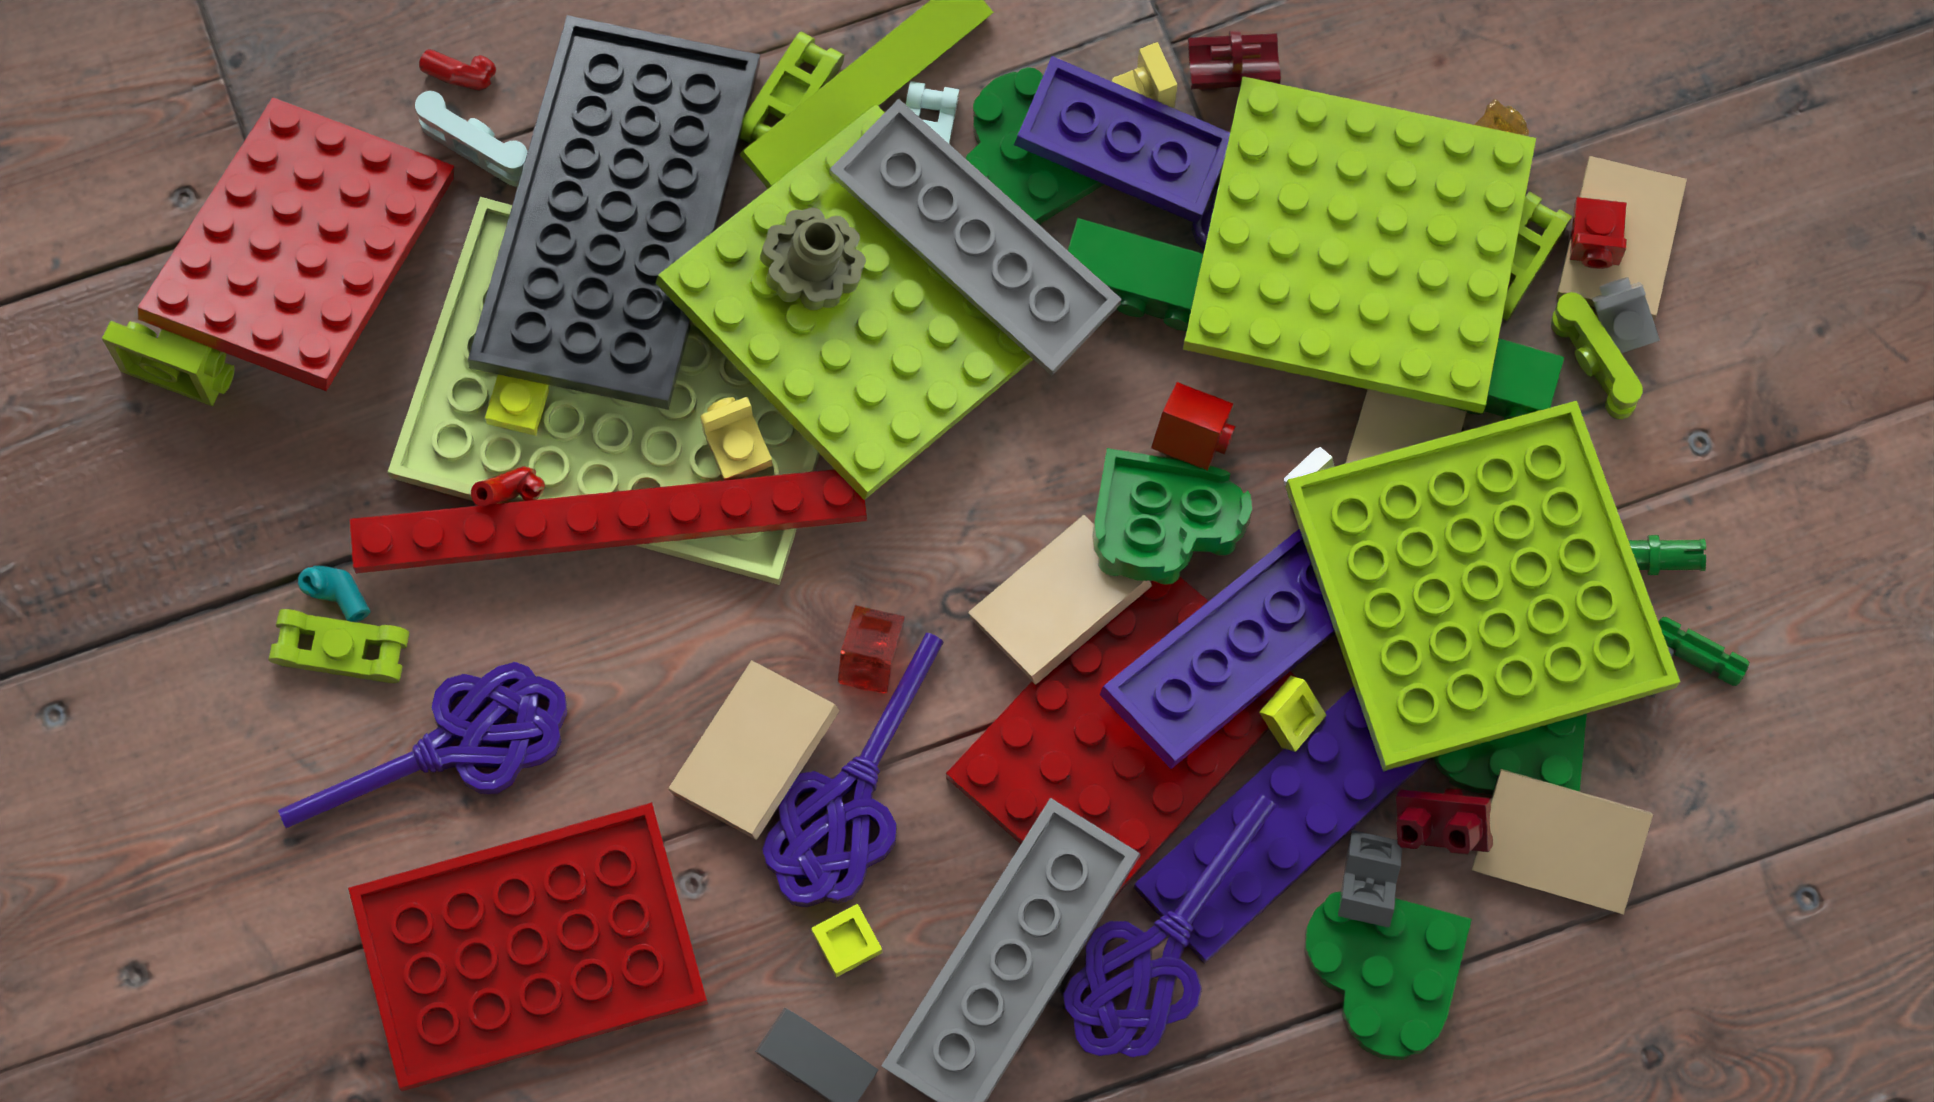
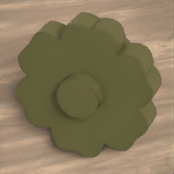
M812 207L803 211H790L786 216L784 225H773L769 228L760 254L761 262L769 268L766 277L767 285L776 291L781 300L792 302L800 298L802 304L809 310L837 306L842 292L851 293L857 289L866 263L865 256L856 250L860 240L859 233L854 228L849 227L848 222L843 217L832 216L825 219L824 214L817 208Z

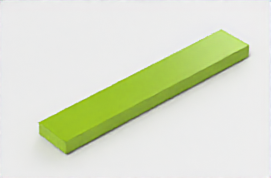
M984 0L928 1L739 155L766 188H770L874 105L880 106L994 12Z

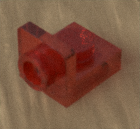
M855 605L841 648L838 682L840 684L883 694L888 692L892 666L902 636L905 616Z

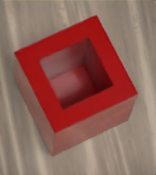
M1177 382L1163 409L1151 449L1208 470L1215 453L1219 452L1225 455L1230 445L1236 426L1227 422L1234 403Z

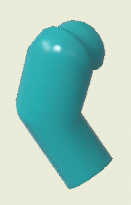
M327 566L307 567L299 574L298 586L304 594L316 599L337 602L347 621L359 622L370 614L371 611L349 572Z

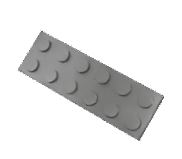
M900 99L829 169L830 176L1051 376L1121 304L1122 299Z
M1050 798L883 1062L882 1067L936 1102H986L1137 862L1140 853Z

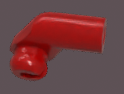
M428 49L422 54L419 61V68L423 73L445 83L477 91L489 87L492 84L490 79L496 73L495 64L482 55L473 57L471 64L468 65L433 49Z
M522 466L496 477L475 482L471 488V498L476 505L482 507L508 501L519 495L524 501L537 500L545 490V483L541 477L536 476L535 469Z

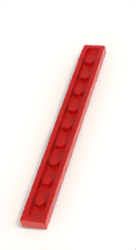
M835 469L499 503L485 507L470 506L350 519L353 569L358 574L867 521L865 500Z

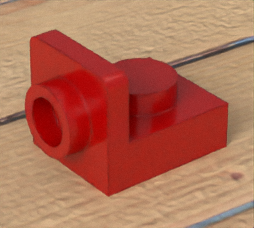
M1577 197L1573 210L1569 260L1582 261L1584 266L1594 269H1605L1612 265L1619 266L1627 245V239L1624 238L1627 202Z

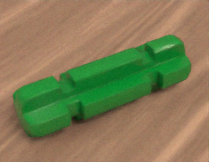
M1662 617L1658 621L1667 646L1676 650L1675 656L1709 674L1714 670L1719 673V679L1732 686H1737L1742 681L1750 663L1746 658L1733 651L1730 655L1724 652L1725 647L1689 628L1687 632L1681 630V624L1668 617Z

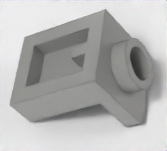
M1629 277L1599 287L1602 295L1592 298L1599 321L1621 353L1660 341L1645 297L1643 285L1640 282L1631 285Z

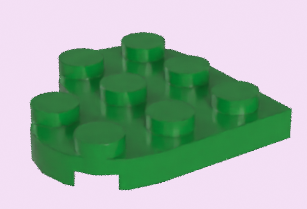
M1027 67L1019 72H1010L995 78L974 100L973 133L978 145L967 154L965 159L1040 225L1105 184L1014 145L1043 77L1039 70Z
M1107 448L1092 534L1094 551L1099 557L1098 566L1102 572L1111 576L1121 575L1137 581H1156L1160 584H1172L1179 579L1180 571L1189 564L1193 552H1212L1216 555H1228L1235 550L1236 543L1244 537L1250 523L1252 514L1251 494L1248 490L1243 493L1239 486L1229 481L1231 473L1211 465L1206 470L1182 460Z
M1587 713L1431 757L1430 759L1431 761L1434 760L1438 770L1450 779L1449 782L1453 786L1475 793L1493 795L1500 769L1580 792Z
M1341 892L1331 893L1315 909L1305 930L1304 952L1306 957L1308 956L1312 970L1321 978L1320 981L1325 986L1343 994V1019L1346 1020L1350 1034L1355 1037L1359 1042L1358 1045L1363 1050L1381 1059L1404 1060L1411 1055L1422 1053L1437 1040L1447 1020L1472 919L1395 898L1394 913L1389 928L1338 916Z

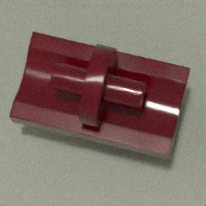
M1229 31V36L1188 38L1191 90L1240 87L1242 77L1277 84L1281 82L1277 33L1241 35L1240 31Z
M1450 787L1445 790L1444 794L1400 790L1396 795L1397 843L1401 848L1418 849L1421 845L1443 847L1447 848L1450 853L1468 855L1470 851L1489 852L1493 847V836L1490 830L1491 798L1463 796L1461 789Z

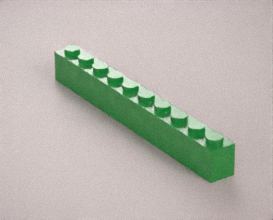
M1078 218L1068 251L1122 299L1120 306L1116 310L1132 317H1143L1144 314L1164 319L1163 322L1167 326L1187 331L1203 254ZM1498 338L1483 414L1488 412L1502 416L1504 420L1550 408L1564 357ZM1459 409V410H1462V411H1466V412L1469 413V414H1475V415H1481V414H1482V413H1478V412H1473V411H1468V410H1464V409Z

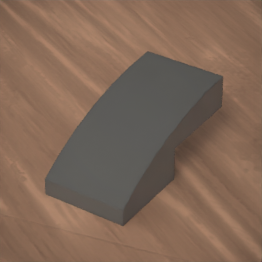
M1355 830L1351 831L1338 916L1390 928L1402 856V848L1398 845L1397 840Z
M787 1008L782 1010L755 1051L794 1081L803 1083L828 1102H858L878 1072L876 1067Z

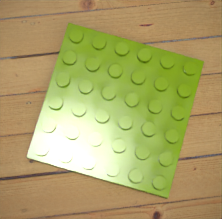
M1242 77L1183 350L1483 414L1489 391L1536 138Z
M877 104L662 271L656 281L660 289L864 500L1033 360L830 176L829 169L885 113ZM813 207L819 209L824 214L825 219L832 216H841L848 222L849 227L854 228L860 235L856 250L865 256L866 263L861 273L858 287L851 293L842 292L840 301L835 307L809 310L802 304L800 298L796 301L785 302L766 283L769 268L761 262L760 254L768 230L773 225H784L787 214L792 210L803 211Z
M1577 400L1287 479L1285 488L1383 771L1671 690L1679 685L1680 679Z

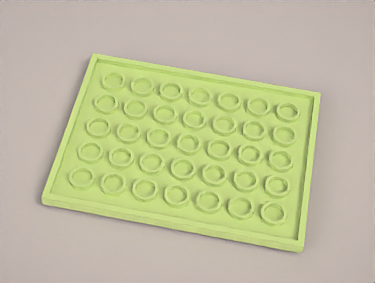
M480 197L388 469L391 479L473 501L471 498V488L475 482L496 477L522 466L535 469L536 476L544 480L545 490L538 499L724 481L703 433L700 416L707 413L708 407L713 403L729 397H734L736 401L748 397L754 419L773 462V466L744 478L815 471L820 455L819 452L693 322L691 323L669 410L549 385L548 396L536 436L488 425L485 416L498 374L470 369L468 358L512 205ZM519 495L514 499L500 503L519 502L524 500ZM797 528L635 546L780 585Z

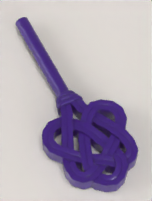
M931 633L924 635L860 756L854 757L852 761L843 766L841 772L834 779L816 771L799 773L779 805L781 820L768 833L762 850L767 868L776 874L782 895L793 906L811 907L824 901L840 904L852 900L864 884L867 868L886 859L896 845L897 826L893 816L886 806L872 799L873 792L877 789L878 774L880 773L877 766L944 643L939 637ZM856 785L854 800L843 805L842 797L848 794ZM815 792L796 807L800 796L804 793ZM827 809L828 813L802 831L806 825ZM872 820L877 824L880 832L876 840L869 844L870 822ZM853 823L851 851L845 852L846 826ZM828 838L827 854L815 857L812 850ZM788 842L789 846L785 849L783 855H780L783 846ZM847 873L844 880L839 883L841 874ZM795 879H808L811 885L799 887Z
M517 662L498 666L482 678L467 674L447 678L435 690L431 707L438 728L429 734L426 733L417 744L413 745L411 752L278 809L282 822L287 829L419 770L424 773L428 771L443 772L445 769L456 767L465 786L480 794H498L513 785L521 769L541 765L556 756L562 742L559 729H561L567 715L566 695L555 682L540 676L536 677L528 666ZM466 695L450 713L452 702L457 697ZM540 698L549 702L547 712L539 707ZM487 702H491V703L477 716V718H476L473 722H471V721L475 718V716L480 712V710L485 706V704H486ZM510 713L517 716L516 723L500 724ZM455 739L461 740L459 746H449ZM482 745H487V746L510 745L509 748L481 747V746H482ZM475 767L498 768V770L491 774H483L476 770Z
M1261 793L1258 795L1174 912H1167V916H1162L1160 920L1155 921V925L1146 932L1128 921H1109L1094 930L1086 945V966L1071 978L1064 992L1065 1009L1074 1018L1076 1039L1085 1052L1098 1056L1119 1053L1132 1058L1146 1056L1161 1042L1167 1025L1187 1019L1199 1006L1202 986L1198 974L1181 959L1184 948L1188 946V940L1191 938L1190 932L1193 931L1191 924L1276 808L1277 804ZM1168 938L1162 958L1152 960V949ZM1114 939L1128 940V942L1104 955V950L1110 941ZM1134 960V967L1121 972L1109 981L1107 980L1106 975ZM1178 977L1184 988L1183 996L1176 1004L1172 1005ZM1158 978L1152 1009L1146 1010L1152 979ZM1090 987L1092 993L1088 995L1086 999L1083 1001L1082 997L1085 991ZM1132 988L1127 1009L1117 1010L1114 999ZM1093 1026H1103L1108 1038H1096ZM1146 1027L1144 1034L1138 1040H1134L1139 1029Z

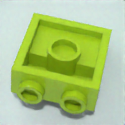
M113 321L109 322L102 340L121 372L210 406L214 405L219 393L224 394L229 389L234 377L235 367L225 362L226 353L161 329L158 338H156L157 334L142 324L128 322L127 326Z

